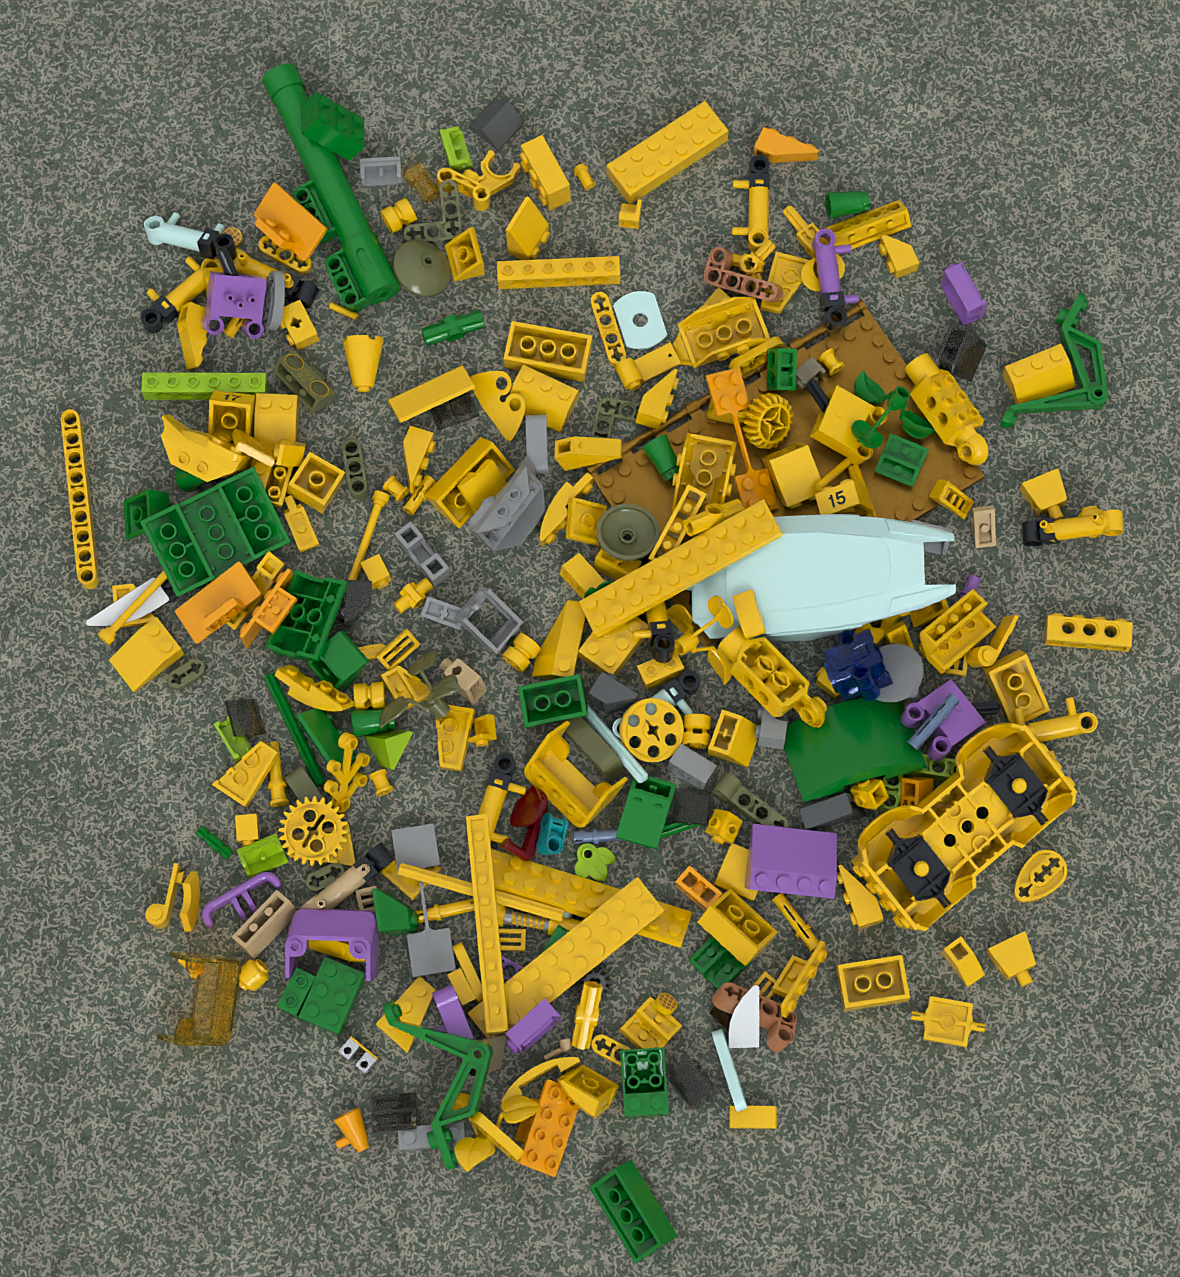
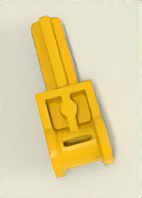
M787 206L783 210V214L798 231L796 239L811 258L816 257L815 250L812 247V240L819 229L813 222L808 225L793 206ZM819 238L823 245L828 244L825 238Z

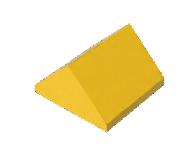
M474 227L468 228L445 244L455 282L485 275L484 263Z

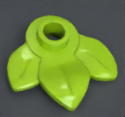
M590 843L582 844L576 853L578 861L574 869L575 874L583 878L591 876L597 881L604 882L608 874L606 865L615 862L616 858L605 847L596 848ZM586 850H590L591 856L589 858H586L584 856V852Z

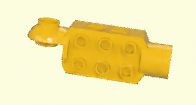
M928 353L918 356L904 369L914 383L910 396L945 444L955 446L958 449L959 457L963 461L971 465H981L988 458L989 451L985 439L976 430L983 425L984 419L949 371L939 369Z
M737 627L723 639L718 648L732 661L729 672L773 717H781L793 707L799 713L800 718L808 725L816 728L823 725L825 712L827 711L825 702L817 696L811 698L807 694L810 682L765 637L746 639L742 629Z

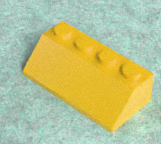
M482 437L424 495L433 507L458 529L474 514L457 487L469 472L475 473L486 459H493L505 480L515 471L495 444Z

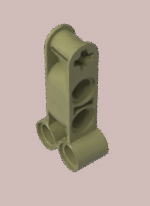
M728 772L723 775L711 791L715 798L724 804L728 803L754 824L775 826L779 822L781 824L780 827L789 828V823L785 817L743 787L741 781ZM739 796H745L748 799V806H742L739 803ZM756 809L764 810L766 814L765 819H759L756 816Z

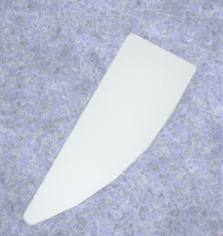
M151 578L87 620L86 624L88 626L112 625L155 578ZM161 586L126 622L139 619L169 601V597Z
M754 985L743 996L734 1010L729 1027V1048L759 1047V986Z

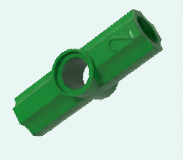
M480 310L461 316H447L439 323L421 328L425 344L430 346L445 340L455 341L456 339H461L467 333L485 328V324Z

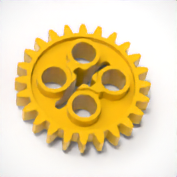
M316 796L313 797L312 802L309 801L308 797H305V803L303 804L296 800L298 807L295 808L289 805L292 812H284L287 820H280L285 825L284 828L278 829V831L284 832V835L279 840H286L282 848L289 847L290 850L287 855L295 853L294 861L301 857L303 865L306 864L307 860H310L311 866H314L315 860H318V863L323 865L324 858L331 862L330 855L338 857L336 850H344L340 843L348 841L343 838V834L349 833V831L343 830V827L348 825V822L341 821L345 814L338 815L340 807L332 809L333 801L326 805L324 797L320 802L317 801ZM309 810H313L316 813V818L313 822L305 820V813ZM324 814L325 818L317 827L319 834L312 835L308 845L303 848V843L311 833L308 830L309 827L314 828L320 816ZM328 821L334 824V830L330 834H326L323 831V825ZM298 828L304 831V838L300 841L295 840L293 837L294 831ZM315 840H320L323 844L319 852H314L311 848L312 842Z

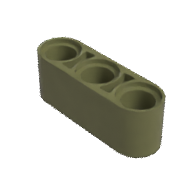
M348 438L342 444L348 487L354 499L363 500L367 497L369 489L362 449L357 439ZM350 447L357 448L354 453L347 452ZM354 466L360 467L358 472L350 471ZM358 485L364 487L360 492H356L353 489Z
M299 766L283 777L302 804L305 803V797H308L310 802H312L314 796L317 797L318 802L323 798L302 766ZM313 810L307 811L312 821H314L316 813ZM324 814L320 816L316 824L317 827L325 818Z

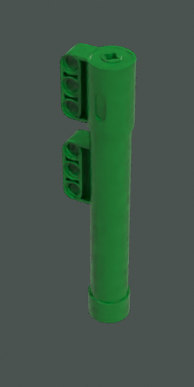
M286 63L272 68L263 76L262 83L271 102L275 104L310 178V181L294 190L293 198L310 213L316 212L314 217L327 227L328 230L319 243L324 244L338 238L342 246L341 250L330 255L325 260V268L341 302L349 310L359 312L372 304H378L392 298L399 292L401 286L394 275L376 233L372 232L336 154L301 134V105L309 97L296 65ZM304 195H308L306 200L301 201ZM340 263V266L333 270L334 265ZM348 280L347 285L341 287L343 281ZM356 297V301L353 304H349L350 300Z

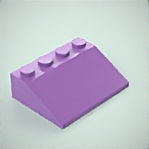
M752 824L745 881L746 889L834 899L837 879V833Z

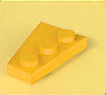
M776 252L768 282L780 285L783 288V297L778 302L762 299L760 310L780 315L802 284L801 270L810 260ZM765 288V293L774 295L773 290Z
M260 741L242 757L241 761L234 767L229 768L224 776L211 785L244 807H248L280 752L267 743Z
M349 824L343 827V830L349 831L348 834H343V838L348 841L340 843L344 850L337 849L338 857L331 854V862H328L325 858L323 862L339 863L353 866L356 863ZM334 827L325 828L323 831L326 834H330L333 832ZM317 830L310 831L309 837L303 843V848L308 845L312 835L319 834ZM304 832L293 834L294 839L297 841L302 840ZM320 840L313 841L311 845L314 852L321 851L323 847ZM293 853L292 855H289V857L294 858L296 854Z
M421 976L395 1002V1004L398 1003L402 1010L400 1021L419 1026L433 999L432 993L436 991ZM384 1014L376 1023V1026L408 1054L415 1037L390 1026Z

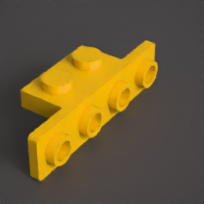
M821 940L808 961L792 955L772 987L773 993L785 997L781 1004L782 1017L787 1018L788 1014L795 1010L800 995L803 996L805 994L807 984L810 979L815 977L820 962L823 963L825 961L827 951L824 941Z

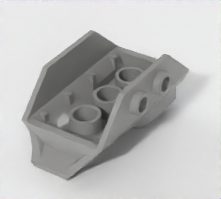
M527 456L524 457L510 481L495 497L490 496L484 499L481 507L469 519V530L477 539L493 551L522 545L546 513L544 485L536 477L535 465Z

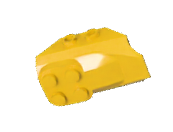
M726 297L719 300L716 304L701 306L699 310H696L677 324L679 332L673 347L681 365H689L696 368L716 360H726L735 353L743 354L769 340L770 336L755 297Z
M170 414L161 417L164 423V432L161 434V438L172 465L206 482L217 478L223 479L250 469L252 457L236 449L234 443L231 442L232 439L224 435L217 437L202 431L189 429Z
M687 433L683 453H678L676 465L680 466L679 473H674L672 485L676 487L671 513L674 512L689 483L708 493L697 514L704 512L708 504H725L726 496H730L732 484L729 483L730 476L735 474L736 464L733 463L737 442Z

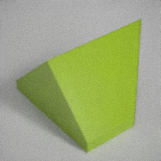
M396 729L364 735L379 765L382 768L394 770L413 732Z

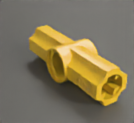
M739 499L722 505L716 503L708 504L704 512L683 520V527L691 537L709 530L745 509Z
M584 982L580 1003L576 1006L571 1046L577 1049H590L593 1030L597 1026L599 1017L598 1006L603 988L597 982Z

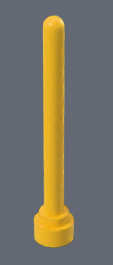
M375 490L372 496V504L374 506L347 581L349 586L356 584L361 569L360 563L364 561L380 511L388 504L390 495L385 492Z
M164 570L110 627L102 628L97 633V636L109 646L115 640V633L167 579Z

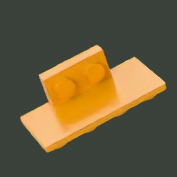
M277 183L271 185L253 214L257 218L254 225L280 248L292 250L303 261H308L328 230L326 226Z
M237 562L178 607L175 613L193 641L199 644L261 597L262 592L243 564Z
M287 569L285 573L281 572L279 574L275 587L267 591L264 596L265 601L261 606H257L254 609L250 622L245 623L240 629V639L247 649L262 628L274 634L297 602V598L287 592L293 576L292 570Z
M546 1079L539 1100L532 1099L540 1105L541 1109L531 1117L520 1122L514 1140L524 1143L522 1148L524 1155L518 1160L519 1164L551 1177H556L579 1107L567 1096L559 1083Z

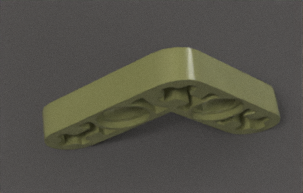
M444 180L440 185L443 221L408 225L403 234L407 241L413 240L411 236H407L410 228H414L415 231H421L420 226H425L424 235L426 239H421L422 235H416L414 240L436 241L454 239L462 233L458 186L454 181ZM446 183H450L451 186L455 187V190L451 191V196H456V201L448 200L444 202L443 197L448 198L447 192L443 191ZM453 203L456 205L457 211L454 215H448L445 212L447 204ZM458 216V221H454V225L459 227V231H456V235L453 236L451 232H447V228H450L451 224L450 221L446 222L445 218ZM432 225L436 226L439 230V234L434 238L427 234L428 227Z
M603 398L600 400L591 437L611 438L614 420L638 424L635 423V417L640 404L614 398ZM610 404L611 408L617 409V405H620L618 408V414H615L616 410L609 409L608 412H605V409L602 406ZM625 407H630L633 409V414L626 417L622 414V410ZM605 422L609 425V429L601 432L597 428L598 424Z

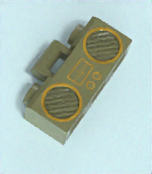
M296 350L278 358L273 372L295 395H298L299 400L312 413L330 405L336 393L332 386L326 383L327 378L315 365L309 366L306 359Z

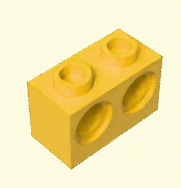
M674 650L672 659L667 663H659L652 659L637 666V673L645 691L674 679L684 672V666L676 650Z

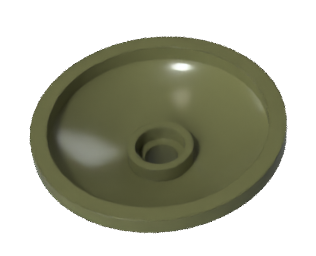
M412 240L401 245L394 254L392 262L394 275L400 285L408 292L420 297H433L440 294L449 284L451 278L450 264L444 253L435 245L422 240Z
M620 504L611 507L601 516L597 525V540L601 548L611 557L622 561H636L648 556L659 540L660 530L656 518L647 509L635 504ZM628 537V538H630L631 540H630V541H626V540H624V538Z

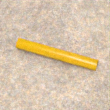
M846 457L816 483V490L821 491L822 488L826 487L852 464L850 460Z

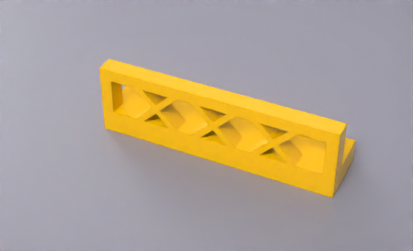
M900 200L828 226L825 229L834 232L836 237L835 246L851 245L852 249L878 240L883 235L888 236L911 227L908 209Z

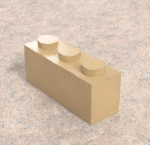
M276 890L239 928L232 938L244 952L255 959L292 921L294 913L298 910L290 900Z

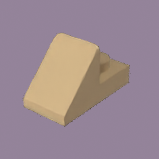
M994 506L972 508L973 519H970L975 548L996 546Z

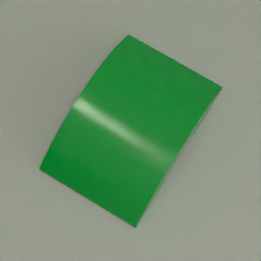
M254 467L140 521L177 597L214 581L237 562H241L245 566L265 556L268 551L273 552L291 542Z
M873 697L850 700L828 706L825 712L824 723L819 728L808 725L801 718L787 726L784 750L803 802L842 792L846 785L884 775L885 779L927 768L920 748L917 750L908 742L914 735L912 728L905 727L901 722V715L905 710L902 701L887 703Z

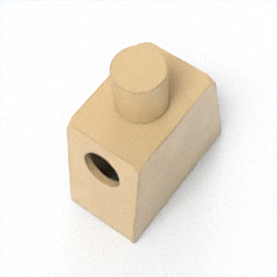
M446 658L441 662L440 668L444 671L445 677L450 674H454L457 677L461 691L458 692L471 705H474L487 692L481 676L460 659L452 662L449 658Z

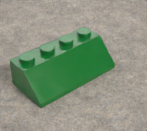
M632 1160L616 1167L589 1187L635 1264L678 1237Z

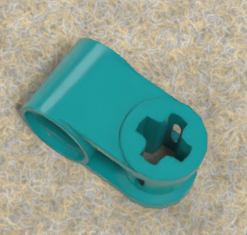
M551 813L544 814L541 819L536 845L537 851L541 855H554L562 851L568 829V820L566 818L559 819L553 817Z

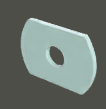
M645 291L631 292L614 303V311L627 348L637 350L649 349L658 345L667 337L654 293ZM637 314L645 315L648 319L647 324L643 327H637L633 323L634 316Z

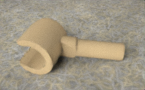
M568 1038L560 1040V1048L544 1055L545 1060L561 1053L570 1052L572 1050L571 1040Z

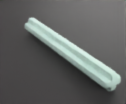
M588 705V716L583 718L618 755L622 764L637 782L642 783L648 779L647 772L591 706Z

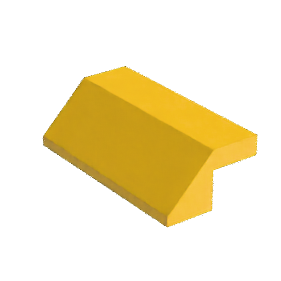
M461 365L388 399L387 402L389 407L393 409L398 422L402 423L474 389L475 386L465 368Z
M974 589L969 591L919 634L926 659L941 674L947 671L996 628L982 613L988 603Z

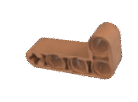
M715 247L711 250L704 272V279L708 284L770 302H778L782 299L783 288L780 285L730 271L733 254L729 249ZM724 252V259L720 262L718 255ZM717 271L719 278L714 282L713 274ZM736 277L738 281L737 284L733 287L731 285L732 278ZM752 282H755L756 289L751 292L750 285ZM765 288L773 290L774 295L765 293Z
M726 982L713 994L712 1002L718 1009L733 1015L735 1008L749 990ZM759 995V1026L768 1030V1047L774 1052H781L794 1039L797 1015L793 1011L788 1014L787 1018L782 1017L780 1003Z

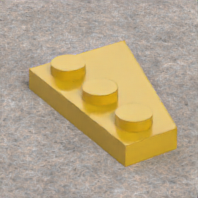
M448 705L450 707L449 713L441 719L436 718L435 721L438 734L439 763L442 769L462 772L468 747L467 738H470L476 711L472 708Z

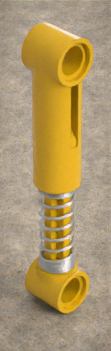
M497 904L499 927H503L504 924L510 926L515 924L516 927L520 925L522 928L525 926L527 929H539V932L543 930V932H547L548 936H552L558 925L570 931L582 922V920L563 918L561 922L545 917L535 916L534 914H525L523 911L520 913L516 910L515 912L513 909H508L507 906Z

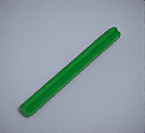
M270 673L264 677V680L315 786H322L326 783L323 774L275 674Z

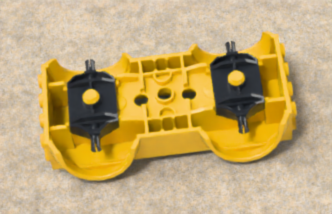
M1001 723L978 732L958 751L955 758L956 772L916 806L903 805L890 809L875 818L860 834L858 839V855L851 860L854 865L852 868L860 878L863 876L867 881L866 887L869 891L879 896L881 899L879 901L880 905L886 911L890 910L894 915L892 919L898 927L915 931L917 929L926 931L942 915L976 888L975 877L1012 845L1023 848L1044 828L1075 804L1077 790L1074 788V781L1069 776L1063 774L1060 763L1055 759L1052 760L1048 754V748L1042 742H1038L1035 738V731L1029 725ZM981 806L985 807L988 811L985 819H979L976 815L977 809ZM966 820L972 825L968 833L962 830V824ZM947 834H952L955 837V844L951 847L946 846L944 843V837Z

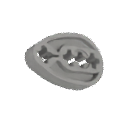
M271 271L267 278L262 324L265 330H277L282 321L285 282L284 274L280 271Z

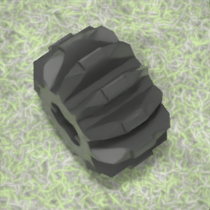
M600 967L598 973H595V969H592L590 971L591 974H586L585 978H581L578 981L582 985H578L577 990L582 991L584 982L599 981V984L603 987L601 997L606 1001L608 997L604 992L612 994L613 990L607 986L613 985V980H607L610 976L609 972L602 976L603 968Z

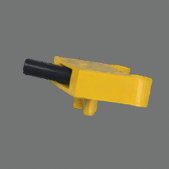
M815 379L808 382L806 388L821 409L810 437L844 455L852 464L859 465L873 455V449L857 442L858 440L851 431V426L855 421L862 420L873 427L885 410L882 407H875L838 385L828 391L826 396ZM886 416V417L884 418V420L880 423V425H882L883 423L886 422L887 416Z

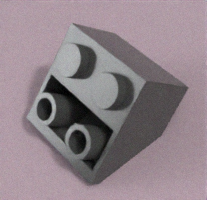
M604 672L600 674L588 692L589 703L606 714L627 710L638 701V694L634 687L628 684L624 686L618 682L619 679L611 673L605 674Z

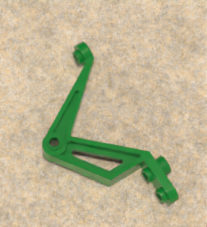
M1079 293L1070 311L1062 307L1055 321L1062 325L1059 336L1081 389L1011 405L1000 423L1001 427L1008 429L1010 426L1013 428L1018 419V416L1015 414L1087 409L1098 410L1105 406L1108 399V390L1101 342L1075 329L1080 320L1077 317L1080 311L1084 312L1088 306L1087 295ZM1076 345L1090 351L1095 382H1090Z
M394 1001L384 1003V1014L390 1026L463 1058V1062L431 1124L433 1131L427 1132V1139L431 1149L439 1148L446 1168L448 1170L457 1168L458 1161L452 1144L453 1134L446 1124L478 1113L493 1056V1048L486 1041L400 1021L402 1016L400 1005L398 1003L395 1004ZM471 1069H476L468 1105L453 1110L452 1108Z

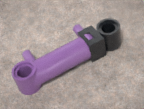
M824 228L819 230L813 238L812 247L815 250L821 290V312H827L823 318V324L828 330L836 331L843 326L847 319L846 311L843 309L845 303L858 302L859 296L858 294L844 295L840 286L836 254L851 253V245L835 246V234L831 230ZM819 238H825L828 244L823 245ZM830 315H836L839 318V322L832 321Z

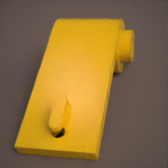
M671 342L636 360L627 358L615 365V370L624 388L635 391L642 386L641 384L681 365V362Z
M1010 615L1003 617L990 644L972 648L966 654L967 663L973 668L993 665L1007 638L1012 633L1019 616Z
M178 863L173 865L165 905L152 904L145 912L147 921L156 929H163L170 922L178 883L182 884L185 871L181 872L182 868Z

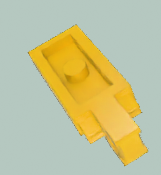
M292 495L285 497L288 509L284 510V516L300 553L319 546L304 507H302L301 503L296 505Z

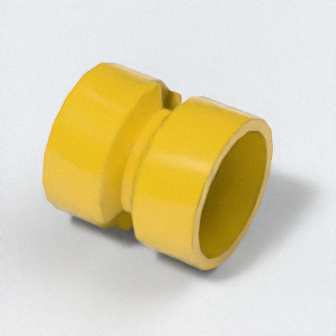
M406 198L395 202L394 207L388 206L380 211L381 217L391 234L401 230L403 224L408 226L417 221L416 214Z
M519 633L513 641L514 647L510 646L502 654V658L517 671L523 673L529 666V659H534L541 651V648L530 637Z
M384 681L372 682L370 686L366 683H355V710H368L369 707H372L374 710L385 708Z
M704 714L684 715L683 727L686 732L683 734L682 744L691 749L709 748L710 734L707 731L711 729V717Z

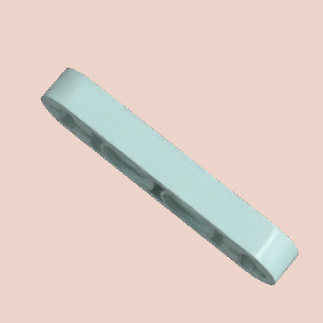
M723 1029L713 1031V1040L736 1111L748 1109Z

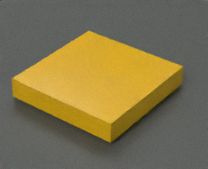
M238 429L233 431L231 435L236 449L270 467L273 466L275 459L273 458L270 446Z
M575 497L568 498L566 538L601 547L597 540V525L601 516L607 511V506Z
M396 859L381 871L383 876L412 901L421 893L419 881L398 875ZM439 866L424 868L439 873L441 870ZM423 882V889L428 885L427 883Z

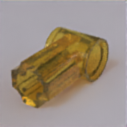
M418 161L402 172L406 182L410 187L415 188L425 203L433 201L440 194L421 162Z

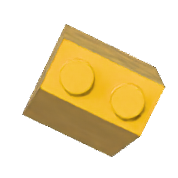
M798 442L761 457L764 467L768 468L772 484L783 506H790V509L802 505L801 501L808 498L809 501L815 500V494L821 492L815 488V484L821 478L807 444Z

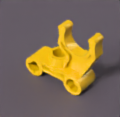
M489 150L481 162L482 176H478L474 171L468 169L463 174H460L450 168H442L437 173V188L440 191V185L444 180H452L457 184L458 192L472 198V204L476 210L484 211L490 206V196L514 183L516 176L520 173V164L514 163L512 170L506 175H496L489 169L490 163L495 159L494 151ZM446 183V187H443V191L447 193L455 190V187L451 186L450 183Z

